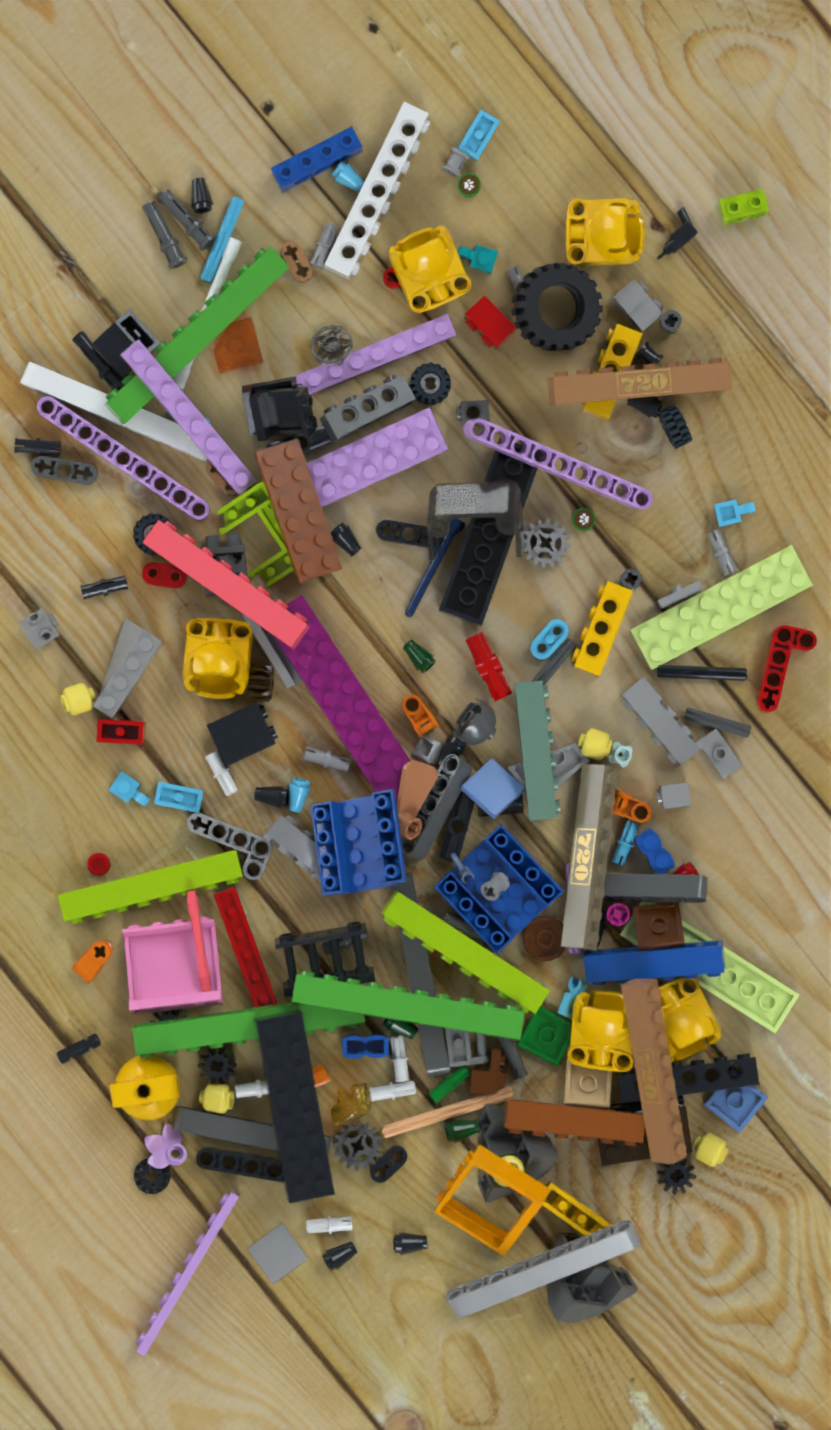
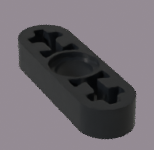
M383 520L376 528L379 539L387 542L434 549L442 541L441 532L434 527ZM385 524H388L391 530H397L396 526H401L399 539H394L396 534L389 533L388 537H384L380 528H384ZM406 528H412L416 532L415 538L411 541L405 540L402 536ZM419 529L424 530L422 535H430V532H435V537H438V541L428 544V539L421 538L422 543H417Z

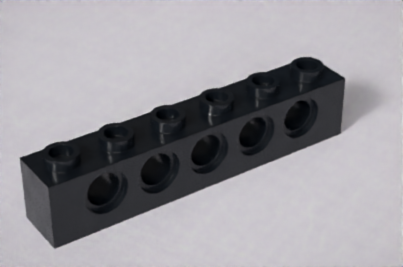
M750 1053L736 1055V1060H727V1056L713 1058V1063L706 1064L704 1059L691 1061V1066L682 1067L681 1062L672 1063L676 1095L760 1085L756 1057L750 1058ZM731 1065H737L740 1068V1075L737 1078H731L727 1073ZM708 1068H714L717 1071L718 1076L716 1080H706L704 1074ZM630 1069L627 1072H622L623 1075H618L622 1103L641 1101L639 1089L636 1087V1070ZM684 1072H693L695 1080L692 1084L683 1083L682 1074Z

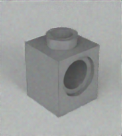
M688 783L659 786L660 791H656L657 804H662V809L691 805Z

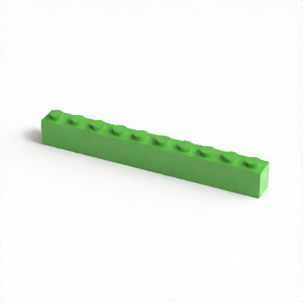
M272 247L266 250L261 248L253 256L256 260L250 266L247 263L244 264L237 271L239 276L234 281L229 279L220 287L223 291L217 297L213 294L204 303L207 306L201 312L196 310L188 318L190 323L185 328L182 325L179 326L171 334L174 338L168 344L164 341L155 349L157 354L154 358L172 379L289 268V265ZM132 372L122 381L125 384L119 390L114 388L105 397L108 401L104 405L122 424H126L154 397L153 393L137 374L134 375Z
M301 971V975L296 974L291 1003L521 1040L525 1012L519 1011L520 1007L506 1005V1008L503 1009L497 1008V1003L483 1001V1005L474 1004V999L461 997L460 1001L451 1000L452 996L438 994V997L428 996L429 992L415 990V994L407 993L406 988L393 986L392 990L383 989V984L370 982L369 986L360 985V980L347 979V982L337 981L338 977L324 975V979L316 978L315 973Z
M288 1002L131 1026L136 1056L141 1055V1058H151L155 1056L154 1053L164 1052V1055H172L178 1053L177 1050L187 1049V1052L200 1050V1046L209 1045L210 1048L223 1047V1043L232 1042V1045L245 1044L248 1039H255L258 1042L254 1018L294 1010L302 1012L306 1035L313 1034L316 1029H323L324 1032L337 1030V1026L346 1025V1028L360 1027V1023H364L365 1018L361 1014Z

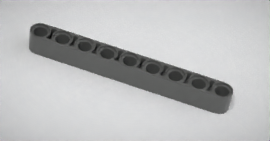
M412 872L406 873L407 881L391 886L392 892L397 890L418 904ZM399 926L411 992L415 994V990L429 992L428 996L436 997L427 949L421 945L423 941L417 937L412 940L402 933L404 928ZM418 1024L428 1077L449 1074L450 1067L442 1028Z

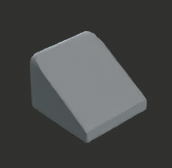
M423 734V738L419 740L412 754L437 767V760L444 745Z

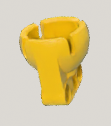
M631 198L573 199L568 205L566 219V253L569 262L583 268L594 265H618L637 262L640 259L639 255L643 252L645 241V224L643 216L639 214L641 210L639 203ZM584 205V212L579 215V208ZM583 251V258L578 261L577 256L579 252Z
M437 226L434 230L433 228L419 230L400 239L395 246L389 248V260L406 301L414 312L421 313L434 309L462 296L470 290L471 280L465 270L452 235L446 227ZM463 277L465 279L463 285L454 286L457 278ZM416 296H423V301L420 304H412Z
M196 618L190 620L186 625L182 680L186 689L190 692L195 690L197 695L212 699L233 698L236 693L239 695L244 693L249 680L253 643L251 625L244 621L232 619ZM194 631H200V632H201V633L198 634V635L192 634V632H194ZM239 634H246V635H247L246 637H242V638H241V637H238Z
M683 977L658 987L671 1062L677 1063L691 1058L706 1050L708 1044H715L722 1037L720 1025L700 989V982L697 978L686 979ZM691 986L694 992L688 993L683 987Z
M594 990L591 994L583 992L576 996L573 1003L570 1049L567 1054L572 1064L591 1069L627 1072L633 1067L634 1059L622 993ZM579 1048L583 1050L585 1054L579 1055L575 1052V1049ZM620 1055L628 1056L630 1061H623Z
M156 1054L151 1058H141V1055L131 1058L119 1070L115 1083L109 1084L113 1108L121 1107L127 1114L138 1120L153 1121L164 1117L173 1109L181 1095V1080L177 1069L170 1062L165 1061V1058ZM142 1084L150 1088V1095L147 1097L141 1096L138 1092V1088Z

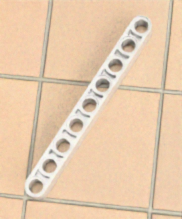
M28 362L20 381L22 385L207 462L206 456L179 424L142 408L126 424H122L104 405L108 401L105 398L108 394L35 363Z

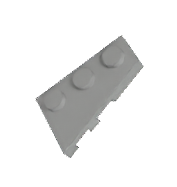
M576 743L550 752V754H555L556 767L552 768V775L557 777L558 785L579 770L582 764L589 762V759L581 754V749ZM523 762L507 767L516 780L525 787Z

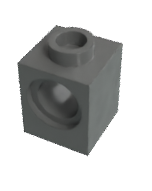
M488 400L461 401V407H456L457 421L462 422V427H464L467 421L472 420L466 415L467 410L470 408H476L479 411V416L476 419H484L489 422Z

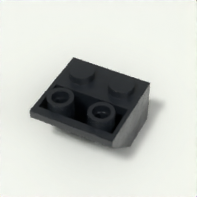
M128 310L104 331L91 346L115 373L123 379L132 371V368L121 357L120 354L139 339L152 355L161 343L131 310Z

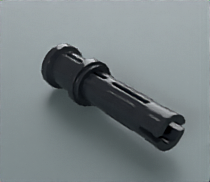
M81 331L74 336L72 341L99 372V378L106 381L111 387V391L114 388L117 390L125 385L122 382L124 378L121 379L91 346L93 342H91L85 332Z

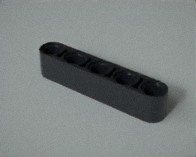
M209 1146L201 1148L196 1155V1163L203 1169L284 1183L282 1170L278 1175H272L268 1170L269 1165L273 1163L281 1167L279 1158ZM203 1152L212 1154L213 1161L206 1164L201 1161L200 1156ZM232 1156L236 1161L235 1166L231 1168L226 1167L223 1163V1158ZM248 1160H255L258 1163L256 1171H249L246 1168Z

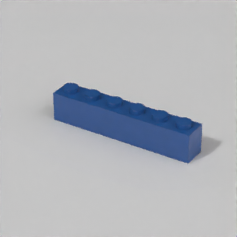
M723 940L685 943L683 947L639 951L638 947L598 949L597 951L585 950L586 983L603 985L606 984V981H615L617 984H623L635 978L652 979L661 977V980H672L675 976H684L686 979H692L701 974H707L708 977H717L725 971Z

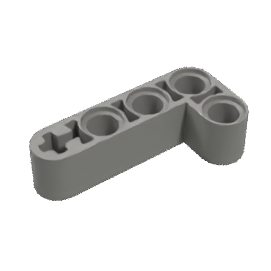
M194 813L189 816L187 826L191 832L247 853L248 856L243 866L244 875L251 880L262 877L273 849L270 841L268 842L259 835L202 813ZM198 817H201V822L209 825V820L213 821L209 827L208 834L204 833L207 830L206 828L198 827L197 830L194 829L195 824L192 823V820H197ZM217 825H222L225 828L226 832L222 838H217L213 834V829ZM238 833H243L247 837V842L244 846H238L234 841ZM261 841L268 845V851L264 855L256 851V845ZM256 863L259 865L260 872L257 876H251L248 873L247 868L249 864Z

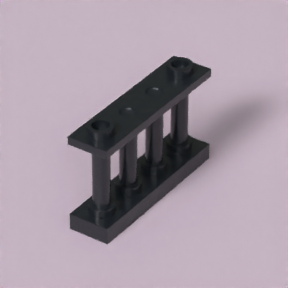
M354 921L344 927L298 935L285 933L281 934L279 938H275L276 949H284L289 976L287 981L283 982L284 996H292L295 976L297 974L292 946L306 944L311 972L315 973L316 978L324 979L323 973H320L315 942L329 940L334 967L332 974L326 975L338 977L337 981L347 982V979L360 980V984L375 982L373 966L368 967L365 963L360 935L367 933L366 923ZM351 936L357 967H355V970L346 971L342 965L338 938Z

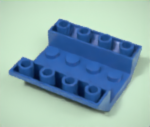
M394 789L374 792L372 796L342 802L329 801L311 805L322 896L359 893L396 886L407 881Z
M502 824L461 861L464 866L470 868L474 874V879L468 874L464 877L466 882L464 884L460 880L458 868L455 866L434 886L496 954L564 892ZM495 872H502L508 877L510 886L507 890L500 892L498 899L489 901L482 895L481 886L485 882L490 881L491 876Z

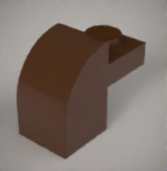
M492 1047L490 1070L471 1069L469 1093L492 1094L504 1086L508 1078V1072L499 1071L500 1067L504 1068L505 1054H501V1048Z

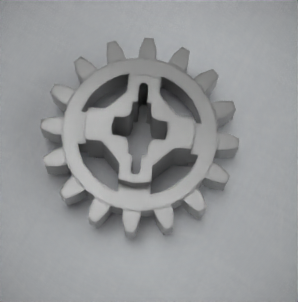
M539 519L537 520L536 527L533 524H529L530 532L524 530L523 534L527 536V539H521V543L526 544V547L521 549V551L528 552L526 560L534 559L533 566L539 562L542 569H544L546 563H549V566L553 568L554 561H557L559 564L562 563L561 555L567 557L568 553L564 551V548H570V544L565 543V540L569 539L570 536L563 535L565 527L557 528L558 521L551 525L550 519H547L545 524H542ZM540 529H550L553 530V532L551 534L543 533ZM532 535L536 539V546L533 549L530 546ZM541 538L545 541L548 539L551 541L549 544L550 549L540 547L542 543ZM560 538L561 547L558 552L555 548V541ZM540 553L548 554L551 558L543 559L538 557Z

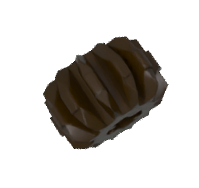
M253 664L251 666L247 691L250 700L269 702L272 699L275 682L274 668L266 664Z

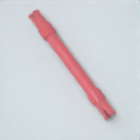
M196 890L186 892L188 912L192 923L200 986H202V992L212 991L210 970L207 965L199 915L198 896H196Z

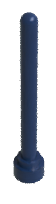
M449 515L446 521L447 531L405 610L407 617L414 615L455 534L458 535L459 531L462 532L466 524L463 521Z

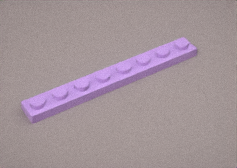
M448 314L298 374L296 375L297 384L302 383V387H308L309 395H312L456 336Z
M139 339L120 354L238 495H241L257 481Z
M232 1190L230 1195L225 1193L218 1204L222 1206L218 1215L216 1213L212 1214L207 1223L210 1226L206 1234L201 1233L195 1245L199 1247L194 1254L190 1252L183 1264L187 1267L183 1274L177 1273L171 1283L175 1286L171 1294L165 1293L159 1303L163 1306L159 1314L154 1312L147 1323L151 1326L147 1334L142 1332L136 1344L139 1347L136 1352L145 1356L238 1200L239 1193Z

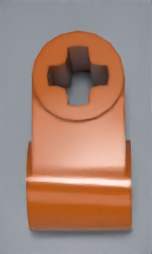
M408 695L403 699L402 709L420 739L423 738V734L432 728L440 727L432 713L418 696ZM414 698L418 701L416 711L410 712L406 709L405 704L408 699ZM429 721V723H427L426 725H424V726H422V727L420 728V726H421L422 724H424L425 722Z
M615 789L613 814L628 818L637 823H645L650 819L652 811L649 805ZM621 799H623L621 806L618 809L617 807L619 805V802ZM640 806L645 807L648 811L647 817L642 820L636 818L634 813L635 809Z
M105 940L94 943L71 969L89 984L112 956V945ZM104 946L106 948L104 950L106 956H98L97 953L99 952V950L97 949V947L100 948Z

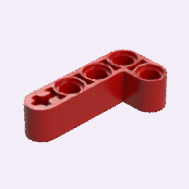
M781 625L773 631L756 700L757 708L761 712L769 713L777 709L791 650L801 652L812 650L817 644V637L812 631L789 625ZM779 630H786L788 632L789 639L787 642H782L778 639ZM802 635L810 637L811 645L809 647H803L800 644ZM774 652L783 654V663L776 664L773 662L772 655ZM769 674H775L779 679L775 687L770 686L767 682ZM764 688L769 691H776V694L772 693L770 695V701L773 702V705L768 706V708H765V704L762 703L763 699H767L769 693L764 692Z

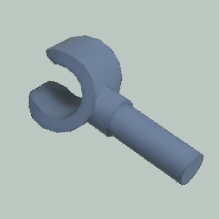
M452 853L450 856L458 868L460 880L466 884L464 877L468 874L474 879V874L470 868L461 863L456 853Z

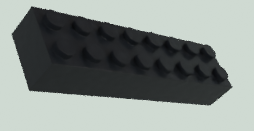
M515 443L514 450L519 453L522 446ZM495 450L438 612L482 627L538 468ZM538 450L534 454L536 461L539 462L542 457V453Z
M294 1010L254 1018L286 1198L290 1204L335 1195L302 1012Z

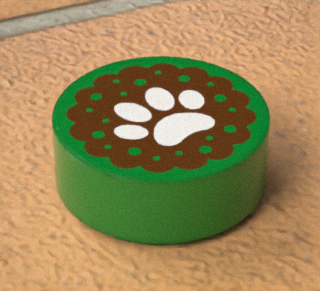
M469 173L459 179L458 190L461 195L470 198L479 193L481 183L476 175Z
M580 508L573 514L572 523L577 530L588 531L595 523V515L588 508Z

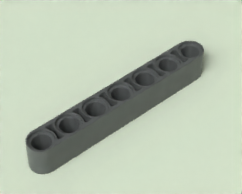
M176 1106L172 1125L173 1130L278 1151L273 1124ZM324 1135L328 1154L332 1137Z

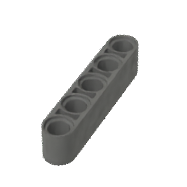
M454 754L445 757L437 771L438 778L416 815L422 822L420 833L412 840L403 836L401 838L403 855L417 861L427 856L462 791L460 789L461 786L468 780L471 774L472 766L469 761Z
M606 874L602 901L702 903L707 900L708 878L702 875Z

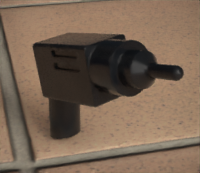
M682 207L677 212L683 225L670 235V240L665 243L666 246L663 248V252L657 257L658 260L664 255L674 254L697 235L698 231L693 226L685 207Z

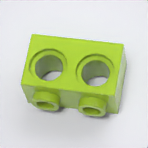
M764 188L719 199L717 203L722 226L766 216L769 212Z

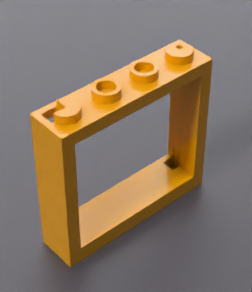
M479 1144L474 1152L470 1150L463 1160L466 1164L460 1163L454 1173L456 1178L450 1177L444 1187L446 1192L441 1190L436 1200L439 1203L434 1212L505 1256L543 1205L550 1188ZM474 1165L530 1200L507 1232L451 1198Z

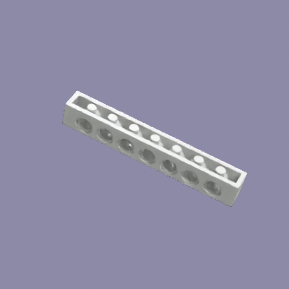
M405 101L403 102L324 264L325 269L347 280H350L352 275H357L361 264L358 263L361 255L366 256L371 246V243L368 241L372 234L376 236L381 223L378 221L381 214L386 215L391 205L388 200L391 194L396 195L401 182L398 180L401 173H407L411 164L408 159L411 153L416 154L421 143L418 139L421 133L425 134L431 123L428 120L429 113ZM411 126L415 132L411 136H406L402 132L403 128ZM400 146L404 148L405 153L402 156H395L392 150ZM385 167H392L395 173L387 177L382 171ZM381 187L385 190V194L382 197H376L372 193L373 189ZM367 207L375 210L374 216L370 218L365 217L362 212ZM356 228H362L365 230V235L361 238H356L352 232ZM346 248H352L355 251V255L352 258H345L342 255Z

